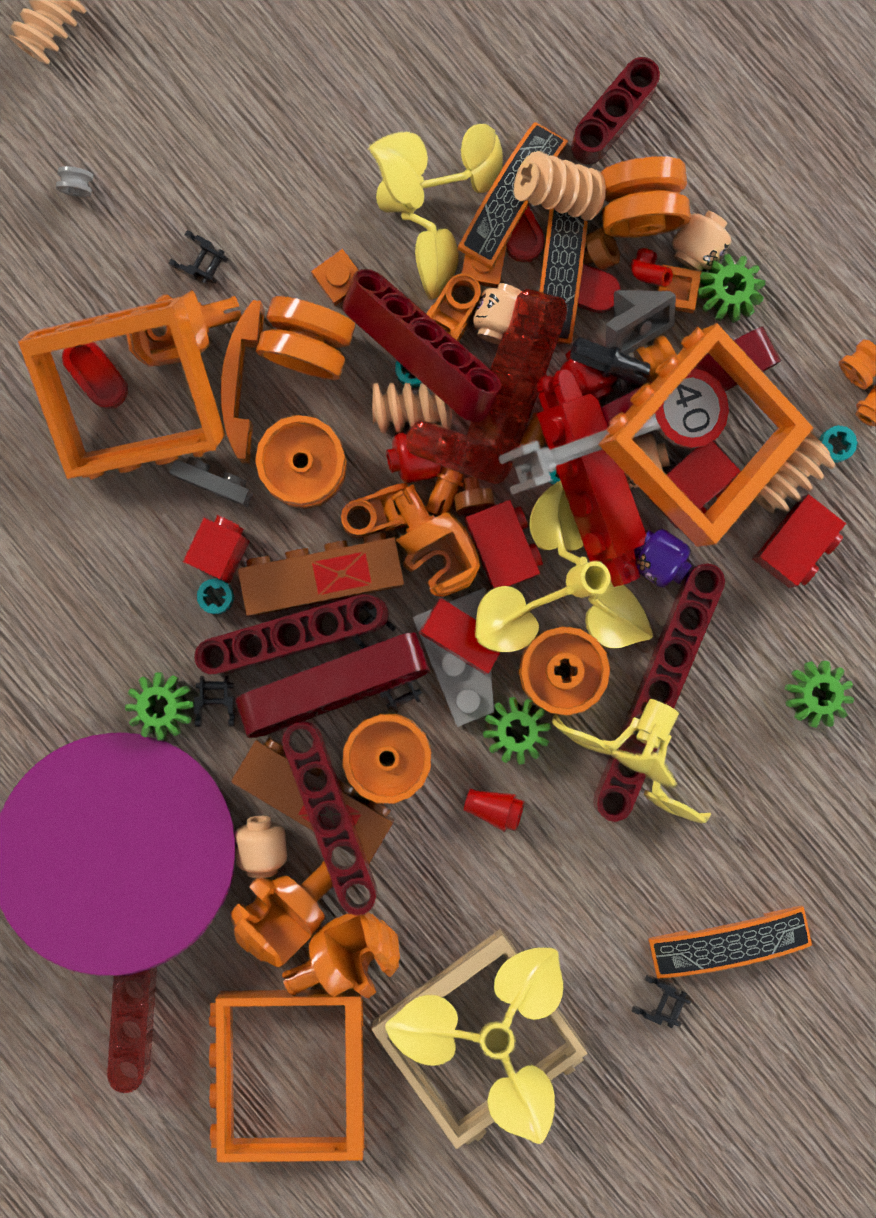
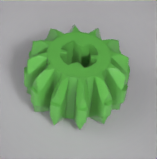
M726 254L722 258L721 264L714 260L709 272H702L700 275V282L704 287L698 290L697 297L709 298L703 306V310L708 312L715 307L718 310L715 315L716 321H721L726 312H728L732 323L738 322L741 313L744 316L750 317L755 312L753 305H760L764 299L758 290L765 286V280L753 278L760 268L758 265L752 266L749 270L745 268L746 256H741L737 263L734 264L731 255ZM728 282L736 285L734 288L736 293L734 295L726 292Z
M809 661L804 663L805 674L799 670H793L791 675L798 684H786L785 691L795 692V698L788 699L785 703L787 707L800 706L794 715L796 720L802 721L808 716V725L810 727H818L821 720L825 726L831 727L834 725V715L840 718L847 716V712L841 704H853V697L844 696V690L853 687L852 681L839 682L845 672L843 668L837 667L831 671L830 662L821 661L817 669L816 665ZM820 688L821 691L826 692L825 700L812 696L813 689Z
M156 672L153 677V684L147 677L139 679L143 692L134 688L129 690L128 694L137 699V704L125 705V710L129 712L137 711L138 716L132 718L129 723L134 727L144 722L145 724L141 730L143 737H148L154 728L157 740H164L166 738L167 729L172 735L177 736L181 733V730L176 720L183 724L191 722L190 716L182 713V709L194 708V701L182 702L181 697L187 695L190 692V688L183 686L175 690L179 677L172 675L165 684L163 673ZM156 696L158 700L166 699L168 702L164 707L166 714L163 717V713L155 714L152 710L156 705L154 699Z
M510 697L509 706L511 711L506 712L503 705L498 702L494 707L502 715L501 718L498 720L491 715H486L485 717L486 722L496 725V730L484 731L483 737L488 739L498 737L499 739L490 745L489 751L495 753L502 746H505L506 748L501 756V760L505 763L510 760L512 751H516L517 763L519 765L524 764L525 757L523 751L526 749L534 759H537L540 755L532 746L534 742L542 746H548L549 740L537 735L538 731L550 730L551 725L549 723L536 724L535 721L543 717L545 711L539 708L529 715L528 713L533 702L530 699L524 701L522 709L519 711L516 697ZM516 719L519 720L520 725L527 726V734H521L523 739L520 741H515L512 735H506V727H512L510 722Z

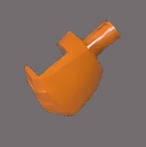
M193 290L182 296L200 353L209 347L208 333L210 328L239 321L242 316L241 310L224 314L225 310L239 307L236 296L206 305H201L198 302ZM163 294L162 296L157 298L155 302H161L173 298H171L168 294ZM166 325V331L161 336H156L152 329L126 334L129 351L148 367L181 363L170 325Z
M414 484L391 496L409 527L406 529L407 534L396 540L408 553L404 559L403 566L408 571L413 572L428 559L437 555L442 557L444 566L426 582L430 587L429 591L431 594L438 597H446L469 587L481 565L475 546L465 527L448 511L436 518L434 515L430 516L417 494Z
M325 861L301 885L288 876H282L275 880L256 878L249 885L250 889L257 895L255 901L248 906L239 903L230 913L231 922L235 928L236 942L246 952H250L260 961H266L275 967H281L315 934L325 919V915L317 902L333 887Z
M370 912L358 916L348 913L326 923L312 937L309 943L310 960L282 973V977L285 979L283 980L285 988L290 995L294 996L320 983L332 996L353 988L360 995L370 998L376 993V989L368 974L369 963L375 959L382 972L391 977L399 967L400 950L398 935L388 924Z

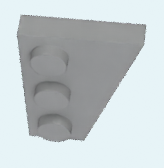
M486 587L449 603L476 619L478 606L486 594ZM432 609L413 617L418 632ZM419 634L457 727L493 713L491 670L489 674L484 675Z

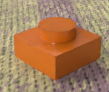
M506 246L492 269L465 254L462 274L473 276L479 285L498 288Z
M342 248L313 269L311 274L334 306H336L345 299L354 273L358 269Z
M662 265L672 269L673 278L668 287L657 286V291H671L676 295L675 310L693 313L695 311L702 272Z

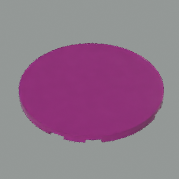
M105 733L78 739L60 747L36 763L23 776L7 798L0 813V908L16 934L31 949L52 963L71 971L87 975L123 976L146 971L168 962L190 947L207 930L220 907L223 906L234 875L236 845L234 825L225 798L215 781L195 759L172 744L157 740L154 737H143L141 734Z

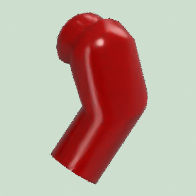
M640 248L637 251L636 259H632L631 262L633 276L644 283L668 287L673 278L672 269L654 264L658 258L657 253L646 248Z

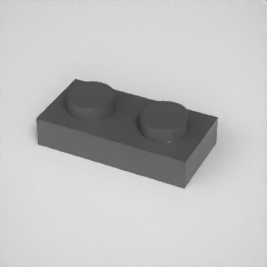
M188 457L186 463L178 459L174 461L169 473L175 478L246 508L248 507L253 493L245 488L246 480L228 472L224 473L223 478L208 472L211 467L210 465L192 457Z

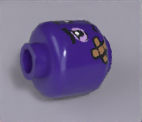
M660 529L655 533L649 530L646 533L644 545L634 550L639 574L660 588L668 586L672 581L680 584L693 566L687 561L691 554L690 547L665 529Z

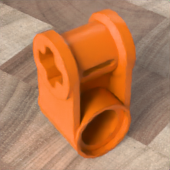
M469 274L453 276L436 302L426 313L458 342L465 333L481 297L478 281ZM461 286L470 288L474 293L473 299L466 304L456 302L452 297L456 288Z
M405 482L389 486L374 494L347 503L341 514L342 527L345 533L350 537L360 539L367 535L408 526L401 512L400 515L397 514L391 496L399 491L405 490L408 484ZM357 509L366 511L370 516L368 526L363 529L351 527L347 519L352 511Z

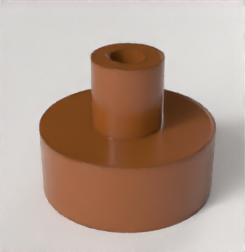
M603 227L587 234V248L584 251L583 264L589 265L594 262L599 269L605 270L620 262V252L613 236L604 233Z
M478 477L465 478L463 480L465 491L454 496L456 513L459 515H472L495 506L493 490L490 488H480Z

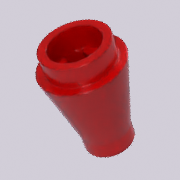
M470 788L463 811L475 815L503 832H506L507 829L516 831L521 820L525 801L517 799V794L477 791Z

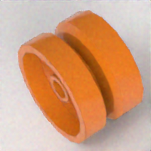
M654 156L635 158L616 163L601 171L606 185L604 200L609 202V204L602 208L603 231L605 234L619 238L647 237L668 233L690 223L689 198L680 194L687 185L686 166L681 159Z
M273 297L266 317L276 329L261 332L256 348L257 355L274 364L309 376L329 380L340 379L345 358L335 348L350 345L356 327L355 322L336 311L318 304L291 297Z
M302 415L283 418L269 427L258 443L255 462L259 478L276 499L289 507L309 509L321 506L336 496L345 481L347 461L341 441L330 426L317 418ZM304 455L308 460V464L304 468H297V458Z
M563 626L542 632L526 646L520 657L518 674L522 689L528 698L533 701L532 703L549 713L568 716L584 712L600 700L608 686L610 666L606 651L595 637L582 629ZM560 663H565L570 669L569 675L564 679L555 674L556 666H561Z
M381 713L365 719L350 733L343 748V769L349 784L360 796L375 803L394 804L410 798L424 785L431 769V747L425 732L413 720L400 714ZM384 751H391L395 755V762H392L390 766L382 764L383 759H380V754Z

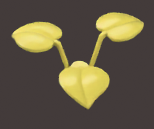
M487 124L473 125L463 137L461 157L466 167L465 171L424 181L421 176L427 167L428 157L424 143L416 134L411 132L393 133L379 139L368 148L375 158L383 178L376 193L379 208L383 212H401L402 220H411L427 229V231L421 232L417 237L415 256L421 282L429 300L436 299L448 281L455 275L458 266V248L453 234L448 229L437 230L433 222L414 214V211L420 208L424 202V188L462 181L470 177L472 188L476 193H485L490 190L502 170L503 153L495 130Z
M561 481L553 484L542 493L531 511L530 532L534 542L540 549L547 551L558 548V554L562 558L575 563L576 566L567 573L565 588L534 600L527 605L523 594L513 587H496L486 593L481 599L477 610L475 637L478 643L495 652H513L525 648L535 639L539 631L538 621L530 611L570 594L579 598L589 596L588 600L593 606L586 613V627L589 634L595 637L602 647L610 649L622 648L652 639L653 633L650 623L634 594L624 585L614 587L612 582H610V573L604 564L597 561L587 563L585 556L578 557L568 552L582 548L583 542Z
M650 699L641 718L637 719L634 717L630 726L614 741L600 740L586 733L568 728L563 724L558 715L554 714L552 723L578 745L598 753L614 756L630 769L644 773L654 780L652 792L645 790L643 795L656 806L668 813L694 822L706 823L709 820L711 813H698L689 806L670 799L661 789V784L673 788L677 784L664 763L667 746L672 737L669 734L679 715L678 711L662 702ZM636 730L639 731L636 738L646 744L642 755L617 751ZM659 747V753L651 754L653 748Z
M533 948L512 956L500 967L495 977L494 991L500 1000L511 1005L502 1023H488L483 1027L480 1034L455 1030L458 1022L455 1008L445 998L437 995L417 997L387 1021L385 1028L394 1045L407 1057L424 1065L435 1066L450 1061L456 1050L454 1038L480 1042L481 1048L488 1056L496 1059L501 1058L508 1077L495 1081L489 1091L487 1102L493 1120L507 1132L526 1138L536 1144H541L545 1140L554 1116L555 1096L553 1086L549 1077L541 1069L533 1065L524 1066L515 1074L508 1056L513 1050L515 1043L514 1035L509 1027L517 1009L524 1017L534 1020L549 1016L559 1006L563 994V979L559 964V954L556 949Z

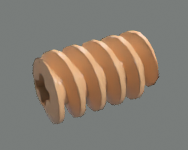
M29 0L30 6L34 11L22 9L20 16L24 23L14 21L11 29L15 36L9 34V38L25 53L48 65L50 60L44 52L45 48L58 52L60 49L53 40V37L56 35L63 39L68 38V34L62 27V24L66 23L74 27L78 24L71 14L72 10L85 14L87 11L80 0Z
M540 151L532 152L525 158L518 169L514 181V195L517 200L522 202L528 200L529 203L535 206L541 204L542 207L548 210L555 208V211L561 214L568 212V215L575 218L581 216V219L585 221L593 219L599 213L605 199L606 185L600 171L593 168L588 169L583 165L574 164L568 160H561L553 155L548 156Z
M378 383L373 384V425L374 422H377L381 433L387 432L390 422H393L397 433L403 432L406 422H409L412 431H417L421 423L425 422L427 430L434 433L437 423L441 422L444 433L449 434L452 427V409L436 394H430L427 386L421 383L417 394L413 393L410 383H405L401 394L397 393L394 383H389L386 394H382Z
M809 433L755 497V500L772 514L776 508L788 513L790 508L785 499L789 497L796 502L802 499L796 489L798 486L811 491L813 487L808 477L811 475L822 480L824 474L819 466L822 464L830 469L836 466L829 450L816 436Z

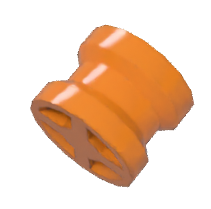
M663 335L655 338L652 345L648 347L641 346L633 351L635 359L650 363L649 375L641 372L644 378H647L646 381L648 383L654 381L659 376L656 373V369L663 361L671 355L677 356L672 345Z
M863 339L856 345L855 353L846 355L839 361V366L844 375L854 385L863 390H866L873 384V377L876 376V345L866 339Z

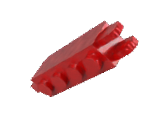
M561 369L554 373L555 376L553 377L546 375L538 379L536 388L544 411L536 414L550 450L605 431L608 428L598 399L591 394L582 396L578 383L575 381L576 377L573 376L570 370ZM603 449L557 465L556 471L589 561H601L607 567L614 587L628 584L640 578L634 549L644 545L646 532L624 471Z

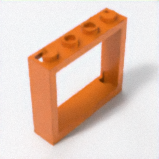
M183 297L31 331L18 342L67 479L82 476L83 478L89 477L92 480L104 475L105 471L118 469L120 473H126L140 468L142 463L155 461L156 465H164L177 460L179 455L192 453L194 457H202L205 452L216 450L226 435ZM170 325L202 428L86 453L51 351Z
M718 323L704 329L697 327L689 336L684 337L681 341V345L684 348L676 357L671 355L656 369V373L659 376L651 385L649 383L645 384L632 396L630 401L633 403V406L625 414L621 412L609 422L610 426L606 429L608 434L598 444L697 547L717 544L814 429ZM708 352L778 428L709 510L703 514L640 449L632 438Z
M325 989L304 990L294 996L290 995L287 990L220 991L216 997V1003H210L209 1026L216 1027V1043H210L209 1066L210 1068H216V1083H211L209 1104L210 1108H216V1124H211L210 1140L211 1148H217V1162L363 1161L365 1150L363 996L354 989H348L336 996L330 995ZM345 1005L346 1137L234 1138L233 1007Z

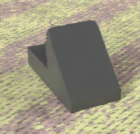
M615 291L614 318L606 323L605 347L611 348L616 346L620 349V353L628 355L675 325L676 295L671 291Z

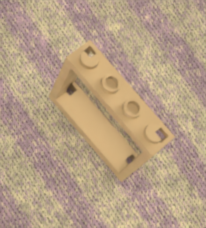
M501 928L372 1022V1032L456 1149L464 1143L470 1144L475 1139L478 1142L486 1134L485 1128L495 1122L488 1109V1100L458 1121L418 1063L407 1057L394 1045L386 1031L385 1025L387 1021L417 997L437 995L443 998L504 954L508 960L518 954V951ZM558 1007L548 1017L566 1043L535 1065L549 1077L550 1081L562 1072L568 1075L575 1071L574 1067L584 1061L583 1057L588 1054L584 1043Z

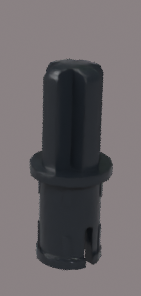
M581 337L576 339L571 348L570 358L573 361L601 371V375L606 378L612 375L635 384L637 387H642L647 378L632 371L635 369L648 375L650 372V363L620 353V349L616 346L607 348Z

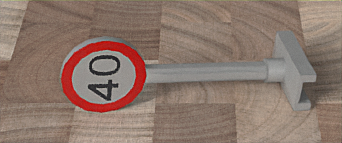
M693 368L634 437L658 430L673 445L686 449L706 446L717 439L726 426L729 414L727 394L720 382L706 371ZM608 431L596 433L552 450L547 447L540 449L538 442L535 441L499 456L501 464L509 461L513 462L519 478V484L509 487L512 495L551 481L549 472L554 471L557 465L601 450L602 448L598 444L608 434Z

